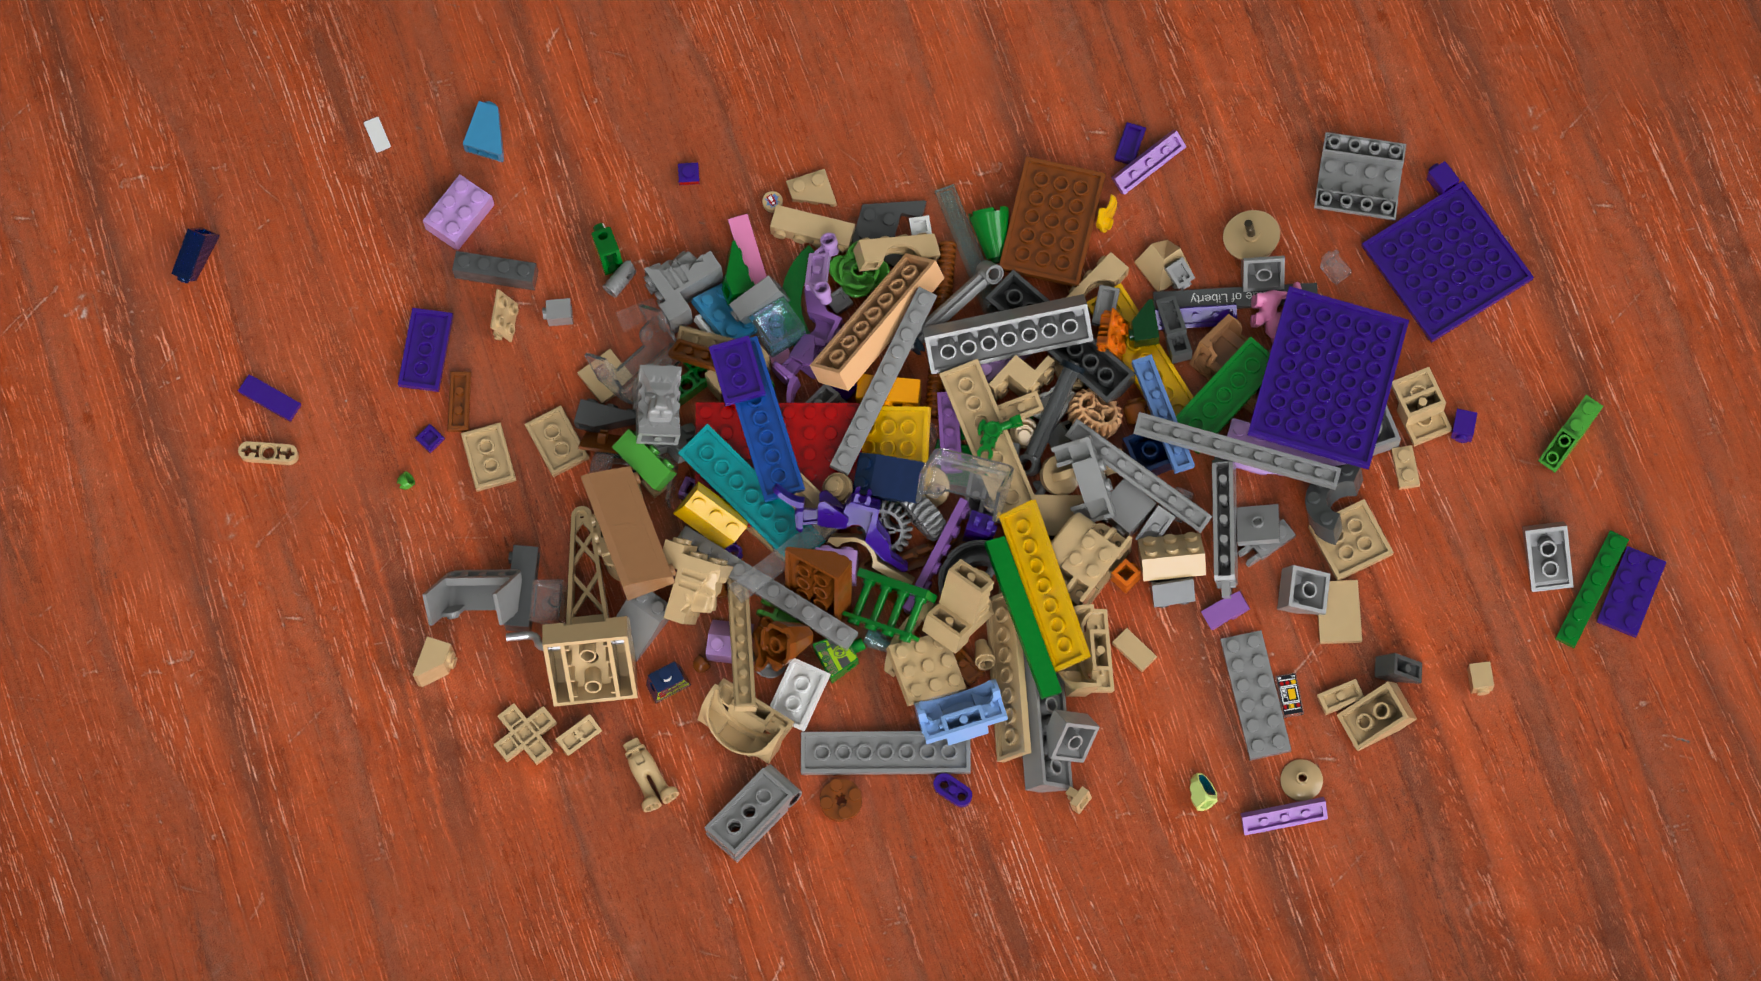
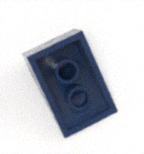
M859 453L852 493H855L857 486H861L859 491L861 495H866L868 488L872 490V498L917 504L925 463L880 454Z

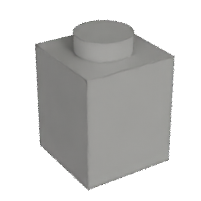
M570 298L546 300V307L542 308L543 319L547 320L549 326L573 324Z

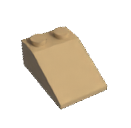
M1389 681L1337 714L1357 751L1400 731L1417 720L1398 684Z

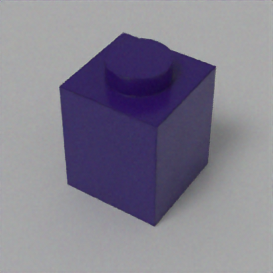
M1445 161L1441 164H1434L1428 170L1427 181L1439 195L1459 184L1460 179Z
M1462 409L1456 410L1451 434L1452 439L1459 443L1472 441L1477 412Z

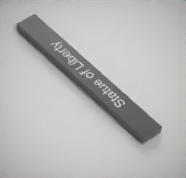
M1317 283L1300 284L1302 290L1318 294ZM1284 284V289L1277 291L1288 292L1289 286L1293 287V284ZM1243 287L1153 292L1154 308H1156L1155 300L1175 295L1179 307L1236 303L1237 309L1252 308L1251 298L1253 295L1265 293L1266 291L1243 292ZM1285 299L1281 300L1278 307L1284 306Z

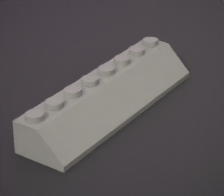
M1084 294L922 327L931 374L945 372L975 359H978L980 364L1013 358L1015 355L1019 357L1093 341L1089 311Z
M1024 654L1031 753L1023 756L1025 790L1040 793L1067 791L1070 786L1073 788L1071 761L1054 760L1048 757L1046 727L1053 711H1067L1065 685L1058 672H1055L1062 693L1041 699Z

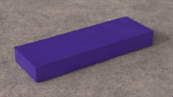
M250 374L238 390L243 396L289 422L292 421L301 407V403Z

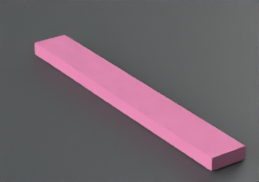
M748 214L728 219L733 239L742 251L744 264L748 266L750 279L756 285L767 276ZM777 309L758 318L771 364L776 361L782 365L789 358L790 352Z

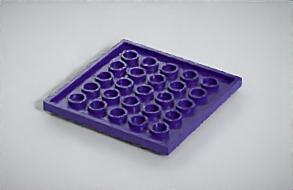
M1464 181L1379 232L1361 245L1431 343L1529 283L1534 278Z

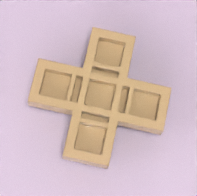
M514 703L498 715L499 720L508 729L509 733L496 742L494 747L506 762H509L524 750L533 762L538 765L553 753V750L541 736L554 727L557 722L544 706L529 718H526Z

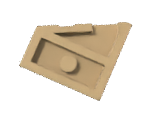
M825 169L786 181L793 202H808L814 205H818V203L829 204L830 207L837 206Z

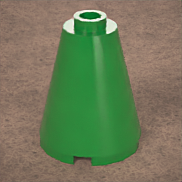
M1000 206V210L997 211L994 207L968 214L986 260L995 264L1000 263L1008 232L1009 208L1007 206Z

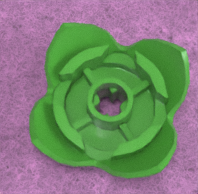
M858 241L848 248L846 255L833 257L830 260L829 267L831 277L841 285L845 294L853 298L864 297L873 292L890 272L888 264L883 261L878 270L862 271L863 274L861 275L854 273L857 272L858 266L853 249Z

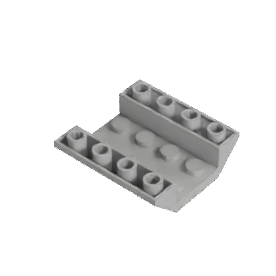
M1326 132L1314 208L1396 220L1406 144Z

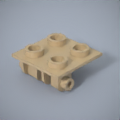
M499 289L496 290L490 328L494 330V339L502 340L504 337L509 342H512L519 304Z

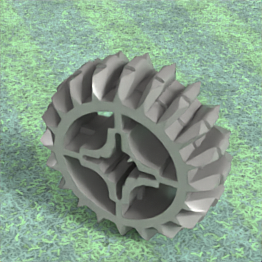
M919 491L917 504L900 502L902 511L908 512L906 516L912 519V524L923 536H926L931 541L939 539L947 523L943 515L940 514L939 510L924 494Z
M883 500L880 505L879 513H881V517L879 520L883 525L885 524V528L891 529L888 530L890 536L892 533L900 532L897 542L891 544V547L895 553L896 550L901 552L903 551L902 545L907 546L909 544L906 539L912 538V535L908 532L912 531L913 527L907 526L912 519H905L908 512L904 511L901 513V505L895 509V502L892 501L888 506L887 501ZM890 515H892L898 521L899 524L893 523L890 520ZM857 527V531H863L861 535L866 536L863 527Z

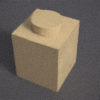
M1490 661L1469 664L1467 672L1471 694L1477 693L1479 696L1489 694L1494 688Z

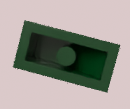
M1149 299L1132 320L1131 329H1128L1129 341H1133L1134 348L1159 344V331L1153 299Z

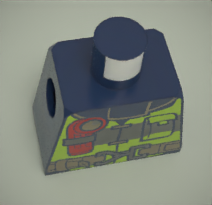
M672 662L650 673L646 686L655 703H658L691 686L682 667L676 662Z

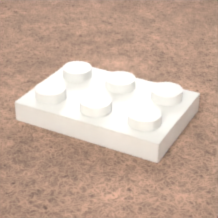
M793 659L787 667L770 707L793 720V727L805 732L831 674L799 659Z

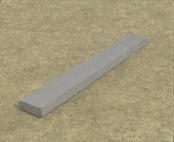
M1076 419L1065 434L1066 437L1074 441L1091 435L1097 455L1099 454L1100 459H1104L1106 466L1199 533L1203 531L1213 517L1079 419Z

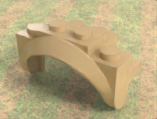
M1094 604L1073 606L1091 657L1058 672L1065 683L1066 697H1086L1091 693H1112L1115 690L1107 609H1094Z
M724 678L718 685L714 684L698 716V721L708 726L713 736L724 747L741 755L758 757L768 764L779 751L782 740L794 725L793 720L757 698L756 711L735 712L733 684Z

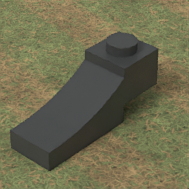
M1176 296L1155 300L1172 364L1191 360L1192 348Z

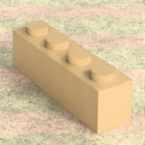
M776 205L770 231L776 238H789L799 244H812L816 248L821 246L820 238L823 234L834 233L838 241L839 253L842 254L844 252L847 253L848 248L852 245L855 224Z

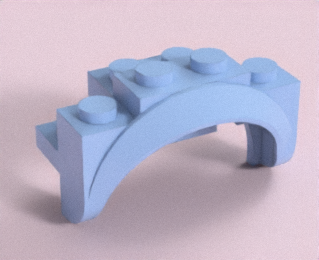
M996 679L988 680L981 685L946 697L914 703L916 717L926 744L946 739L949 746L988 734L989 725L1008 720Z

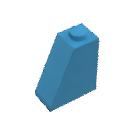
M478 101L463 141L465 152L503 162L504 151L498 106L490 101Z

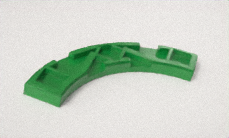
M810 245L796 257L787 272L782 287L790 298L788 303L781 306L782 320L793 346L797 344L804 334H810L804 322L801 309L809 253L815 252Z

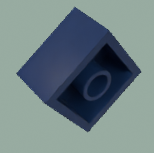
M1136 434L1123 438L1122 448L1124 453L1156 476L1173 470L1161 441Z

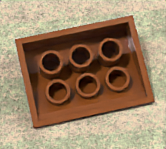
M787 547L785 549V587L842 622L845 618L842 615L843 611L850 612L852 607V561L845 555H840L834 551Z

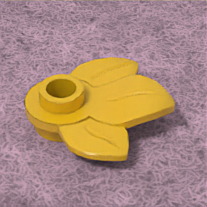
M1110 195L1107 208L1101 207L1098 211L1096 228L1100 229L1103 233L1110 230L1113 226V216L1117 209V199L1114 195Z

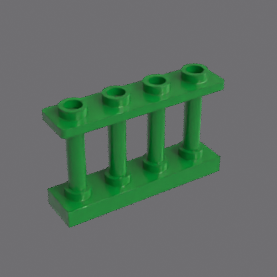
M859 568L857 576L864 579L862 582L864 585L853 613L846 611L842 613L843 616L848 618L847 622L859 626L860 623L865 624L864 628L874 632L880 629L882 634L892 638L894 634L898 635V639L906 643H910L911 640L919 642L920 638L913 635L912 631L923 604H926L927 601L935 604L937 595L929 590ZM877 584L880 585L881 591L870 619L861 617L870 590ZM895 590L898 597L887 625L877 622L888 594ZM910 595L915 597V603L903 631L895 628L904 602Z

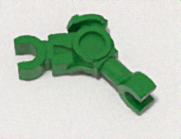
M1020 414L1002 423H999V421L987 423L984 419L979 423L978 435L981 436L982 431H984V435L980 441V444L983 446L977 451L978 458H981V454L987 451L989 453L988 460L991 461L993 459L992 448L995 449L998 437L1003 434V431L1023 426Z

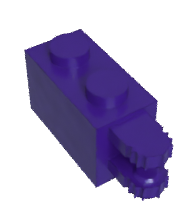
M972 510L962 541L994 539L998 525L994 524L996 517Z

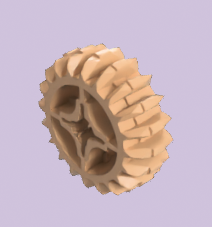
M1090 388L1077 392L1070 400L1067 409L1068 420L1072 422V425L1076 419H1079L1105 439L1116 433L1121 425L1123 416L1120 413L1121 408L1117 407V401L1106 403Z

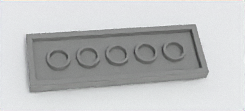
M1262 630L1220 639L1249 760L1291 752Z

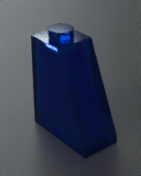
M188 228L171 274L177 276V280L183 283L197 281L220 235L204 228Z

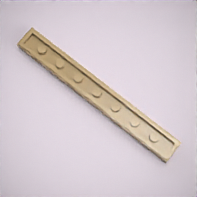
M728 578L727 594L735 712L756 711L749 590Z

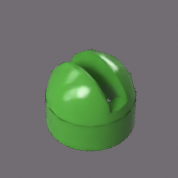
M405 471L397 478V484H401L400 489L407 490L415 485V480L409 472Z

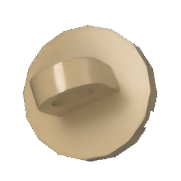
M1055 455L1045 460L1040 470V481L1044 489L1054 495H1068L1072 493L1078 486L1072 463L1057 468Z

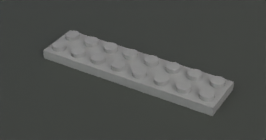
M921 731L801 732V775L971 774L970 739L948 746L946 739L926 744Z

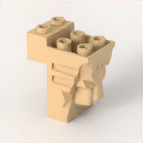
M673 537V540L665 539L663 552L667 563H672L674 569L678 570L664 618L681 624L696 625L700 613L716 611L717 596L721 593L722 584L727 582L733 566L727 565V560L717 557H709L708 559V554L696 552L697 546L691 545V540Z
M962 559L956 562L948 570L940 601L927 613L922 631L956 654L968 642L969 637L994 614L989 598L994 581L990 578V575L983 570L972 567Z

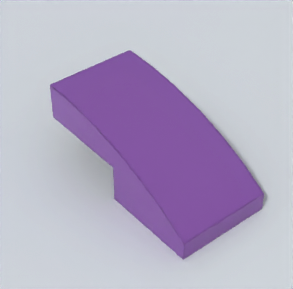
M1241 591L1230 595L1231 599H1222L1201 611L1211 630H1215L1227 621L1234 620L1250 610Z

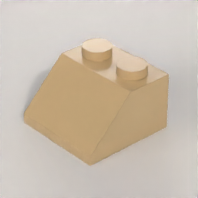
M427 636L413 673V677L419 687H424L448 675L450 670L455 668L457 657H455L456 654L450 643Z

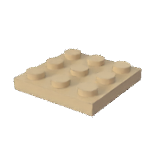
M1365 499L1337 512L1341 516L1343 529L1336 545L1319 538L1314 533L1311 525L1308 526L1337 581L1382 561L1394 553Z
M931 636L920 637L919 642L911 640L910 643L901 642L889 645L886 648L907 706L914 705V703L919 701H929L956 694L967 689L953 652Z

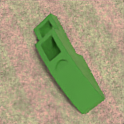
M1586 394L1538 462L1556 473L1588 431L1592 422L1603 409V405Z

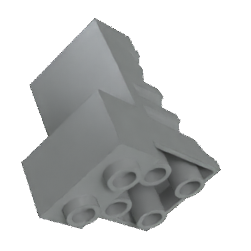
M682 251L675 259L667 260L662 265L657 263L644 268L646 275L643 277L646 282L645 286L651 295L655 294L656 302L660 308V313H658L661 319L660 323L666 331L670 330L672 335L679 331V326H688L693 323L691 308L687 303L691 302L694 297L723 282L722 267L711 251L704 255L702 254L698 258L689 251Z
M654 364L639 366L638 375L634 380L632 388L633 410H636V444L678 445L680 438L679 387L681 383V366H659Z

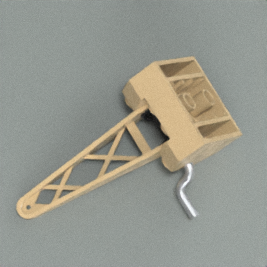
M586 506L575 508L571 515L566 624L542 625V640L540 635L533 631L506 633L507 642L529 639L533 640L537 649L544 651L554 707L638 698L635 650L631 635L630 619L628 616L609 618L600 557L590 517L592 512ZM582 524L590 531L584 543L576 535ZM591 541L594 554L587 548ZM576 542H577V544L581 547L577 554H576ZM584 552L596 564L597 571L587 588L576 577V564ZM597 580L602 605L590 593ZM575 583L584 592L576 605ZM587 597L602 613L599 615L575 617Z

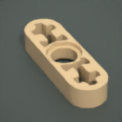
M246 441L238 448V453L245 462L293 465L299 459L296 447L291 444ZM248 448H251L253 452H258L259 448V457H257V454L253 452L249 453V456H246L244 451H247ZM268 448L274 450V455L271 458L263 456V452ZM278 449H280L281 454H288V451L291 450L294 455L287 459L285 455L278 453Z

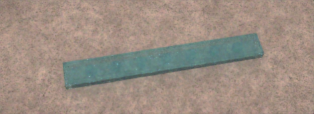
M952 184L935 190V195L953 240L957 244V250L968 277L971 279L976 274L977 265L984 258L955 186ZM993 284L986 286L976 295L984 315L999 312L985 299L995 288Z

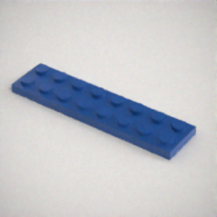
M755 336L751 337L750 341L766 395L736 403L735 407L764 501L769 502L779 499L772 489L776 483L792 494L805 491V487L758 337Z

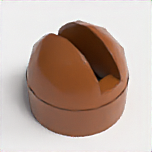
M700 654L693 661V667L699 673H704L711 667L709 662Z

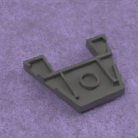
M927 201L863 204L852 244L862 238L895 237L901 216L909 218L923 216ZM889 254L884 257V261L889 267H894L903 255Z

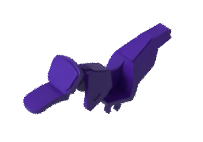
M777 483L773 486V492L780 499L795 507L796 531L799 533H803L804 525L811 524L835 529H845L851 525H860L866 533L865 542L884 562H888L901 572L908 570V562L892 550L890 534L878 518L881 500L871 497L872 490L868 488L866 495H861L859 492L861 486H857L855 493L850 494L845 505L830 492L824 490L819 494L818 507L806 508L805 497L794 495Z

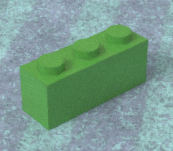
M628 429L612 446L654 490L661 492L677 474L673 470L675 466L668 459L665 458L663 460L658 455L660 451L653 444H650V446L648 444H636V431Z

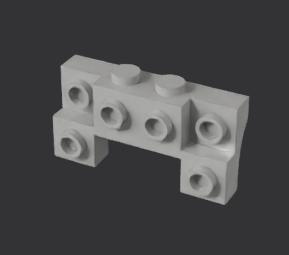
M1091 435L1052 447L1051 450L1055 453L1057 459V468L1072 463L1084 503L1070 507L1071 512L1073 511L1074 514L1082 513L1093 522L1116 516L1110 496L1111 490H1113L1112 483L1109 478L1106 479L1104 459H1100L1099 454L1097 455Z

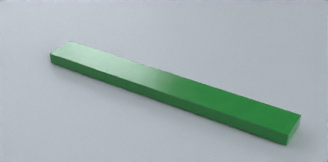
M1002 536L985 541L986 551L1041 699L1061 694L1062 689L1006 538Z

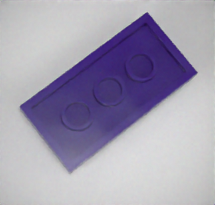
M412 308L398 380L399 387L439 392L453 313Z
M1627 546L1596 622L1636 638L1666 561Z

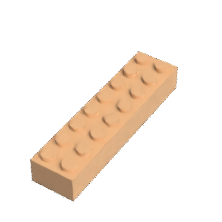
M905 253L810 364L819 383L847 391L854 386L892 341L918 287L932 293L944 280L936 260Z

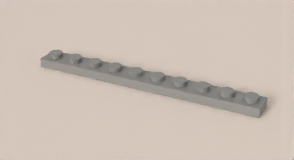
M918 287L829 467L848 476L937 295Z
M1139 412L1133 432L1136 435L1336 490L1341 468L1141 412Z
M685 526L677 537L691 540V545L697 546L696 552L708 554V559L709 557H717L727 560V565L733 566V570L729 575L730 579L799 622L808 625L812 630L847 651L858 636V631L688 526Z

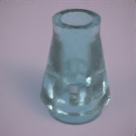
M868 630L863 643L868 648L887 652L886 648L890 645L891 640L878 630L876 632Z

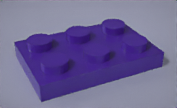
M749 335L709 346L725 406L766 395Z

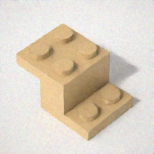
M1015 355L989 383L995 401L999 398L1003 399L1009 391L1008 388L1019 397L1034 391L1040 394V389L1044 384L1049 385L1054 379V360L1047 356L1034 370Z
M1430 367L1392 382L1391 387L1399 402L1397 412L1413 447L1452 432V427L1444 412L1446 401Z

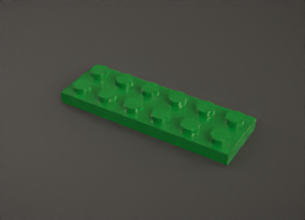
M1250 337L1176 416L1178 423L1218 434L1261 388L1270 352Z

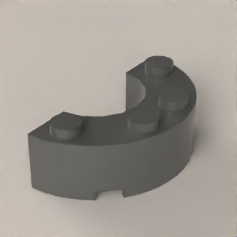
M1350 464L1335 466L1341 468L1336 490L1315 484H1310L1307 489L1305 504L1309 524L1313 528L1314 533L1325 542L1333 545L1337 544L1343 529L1341 516L1339 513L1332 511L1330 507L1340 498L1357 496L1363 482L1361 467Z
M988 540L969 541L961 544L949 553L939 571L938 588L940 594H942L948 570L960 559L974 568L977 566L993 568L984 545L985 541Z

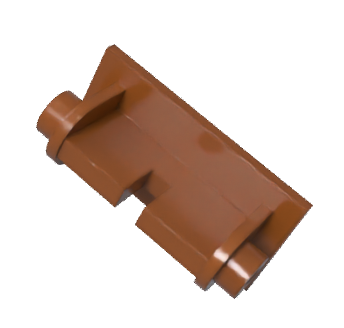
M932 541L898 553L899 556L908 562V570L906 572L925 566L935 547Z

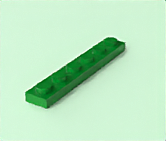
M1610 530L1555 640L1575 648L1629 541L1628 538Z

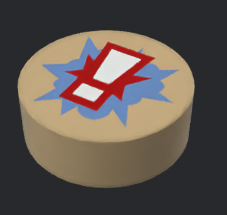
M775 191L767 192L762 199L763 207L766 211L774 213L776 205L783 206L782 196Z

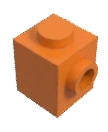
M1127 559L1111 573V581L1125 594L1141 577L1139 567L1133 562L1130 563Z

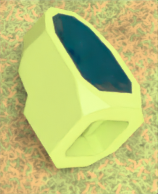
M1203 773L1194 774L1190 779L1191 801L1197 811H1204L1218 802L1217 792L1213 784Z

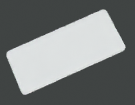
M379 117L364 122L376 153L391 147Z

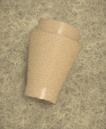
M979 639L975 642V665L980 670H990L994 666L995 656L989 648L987 641Z

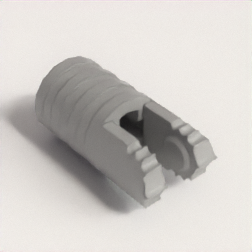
M631 260L624 261L602 286L614 298H617L636 274Z

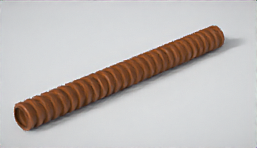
M946 240L939 243L941 255L938 258L937 264L944 276V280L935 290L937 298L936 302H934L935 308L933 312L953 295L955 249L957 248V244L953 241ZM929 368L928 393H926L927 405L925 407L931 408V419H939L937 392H945V388L940 378V373L931 374Z

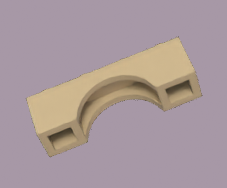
M919 233L911 236L903 234L898 237L882 236L877 239L862 238L853 249L859 271L878 270L884 261V257L889 254H901L904 256L907 253L936 260V262L941 255L935 233Z
M1110 252L1107 256L1104 255L1098 260L1097 266L1093 271L1090 269L1083 276L1084 280L1079 286L1072 287L1067 297L1084 294V297H1086L1092 289L1100 285L1114 287L1128 276L1129 267Z

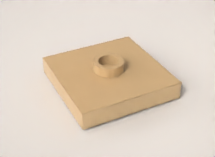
M611 349L577 372L578 376L603 405L634 383L635 380Z

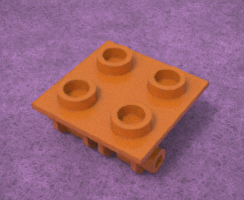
M1114 308L1111 311L1104 310L1100 319L1099 329L1102 331H1098L1097 350L1105 352L1108 349L1122 362L1123 355L1126 352L1125 340L1126 335H1128L1129 325Z

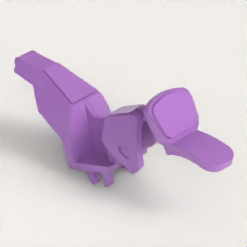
M804 288L807 312L810 320L816 323V327L813 332L804 334L793 347L789 358L782 365L776 361L772 364V371L775 376L787 386L786 403H794L796 393L801 386L798 377L795 375L799 370H802L810 378L816 379L810 364L844 326L842 318L828 312L826 305L821 304L820 300L811 290L806 291V288Z

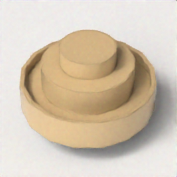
M1031 418L1023 419V426L1010 429L1012 442L1019 443L1021 448L1026 449L1038 425Z
M833 473L824 481L823 491L827 490L841 503H844L853 492V483L845 474Z

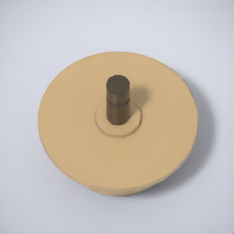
M1259 210L1245 211L1236 215L1228 222L1223 233V241L1227 251L1241 260L1243 258L1269 257L1280 240V228L1277 221L1270 214Z

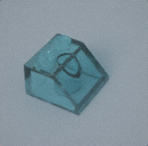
M784 296L748 316L757 336L772 358L796 344L806 334L804 324Z

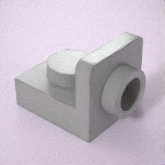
M1180 257L1164 268L1173 282V289L1184 290L1192 284L1190 281L1195 279L1194 274L1183 257Z

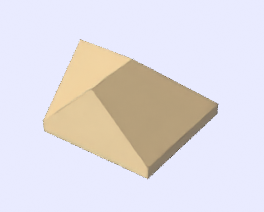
M1169 240L1152 243L1134 262L1156 292L1164 291L1173 285L1164 269L1180 257H1183L1189 266L1181 248Z

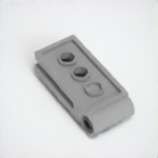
M770 764L762 768L704 827L706 835L738 863L786 814L788 808L792 807L800 799L802 791ZM750 813L754 814L752 817H746ZM735 828L740 829L737 832H731Z

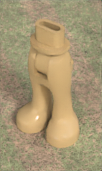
M638 738L625 743L623 747L626 751L625 756L630 770L644 795V800L641 804L643 811L651 812L662 806L647 779V775H650L664 804H668L679 795L678 789L675 786H668L655 760L646 750L645 745L641 744Z

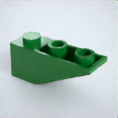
M732 241L728 251L721 288L728 306L755 285L750 279L748 266L744 264L742 251L738 248L736 241Z

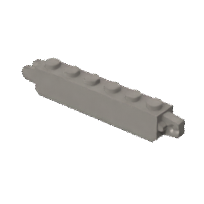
M1215 457V460H1212L1214 580L1217 584V589H1221L1222 598L1231 599L1232 588H1236V585H1238L1236 464L1233 461Z

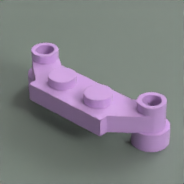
M830 232L823 234L820 238L821 246L814 253H809L805 279L806 291L811 290L823 305H828L832 302L831 288L827 281L831 257L839 253L837 238L834 233Z

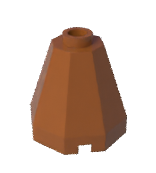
M774 621L761 630L760 646L763 651H767V660L779 667L787 665L813 642L812 630L803 623Z

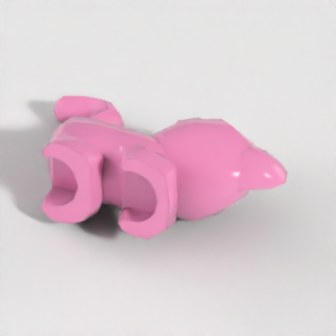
M1299 282L1293 284V287L1302 289ZM1269 290L1265 293H1257L1251 298V307L1259 309L1256 315H1251V327L1258 328L1265 323V333L1271 338L1272 344L1282 313L1277 312V307L1282 299H1286L1287 291Z

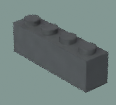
M456 251L452 268L456 279L534 291L539 272L536 263Z
M513 545V552H509L508 563L511 564V569L521 571L522 585L518 612L504 624L506 631L523 632L532 630L540 562L539 547Z

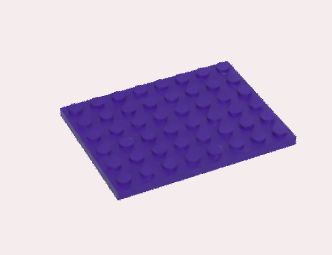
M1289 286L1247 435L1369 470L1409 320Z

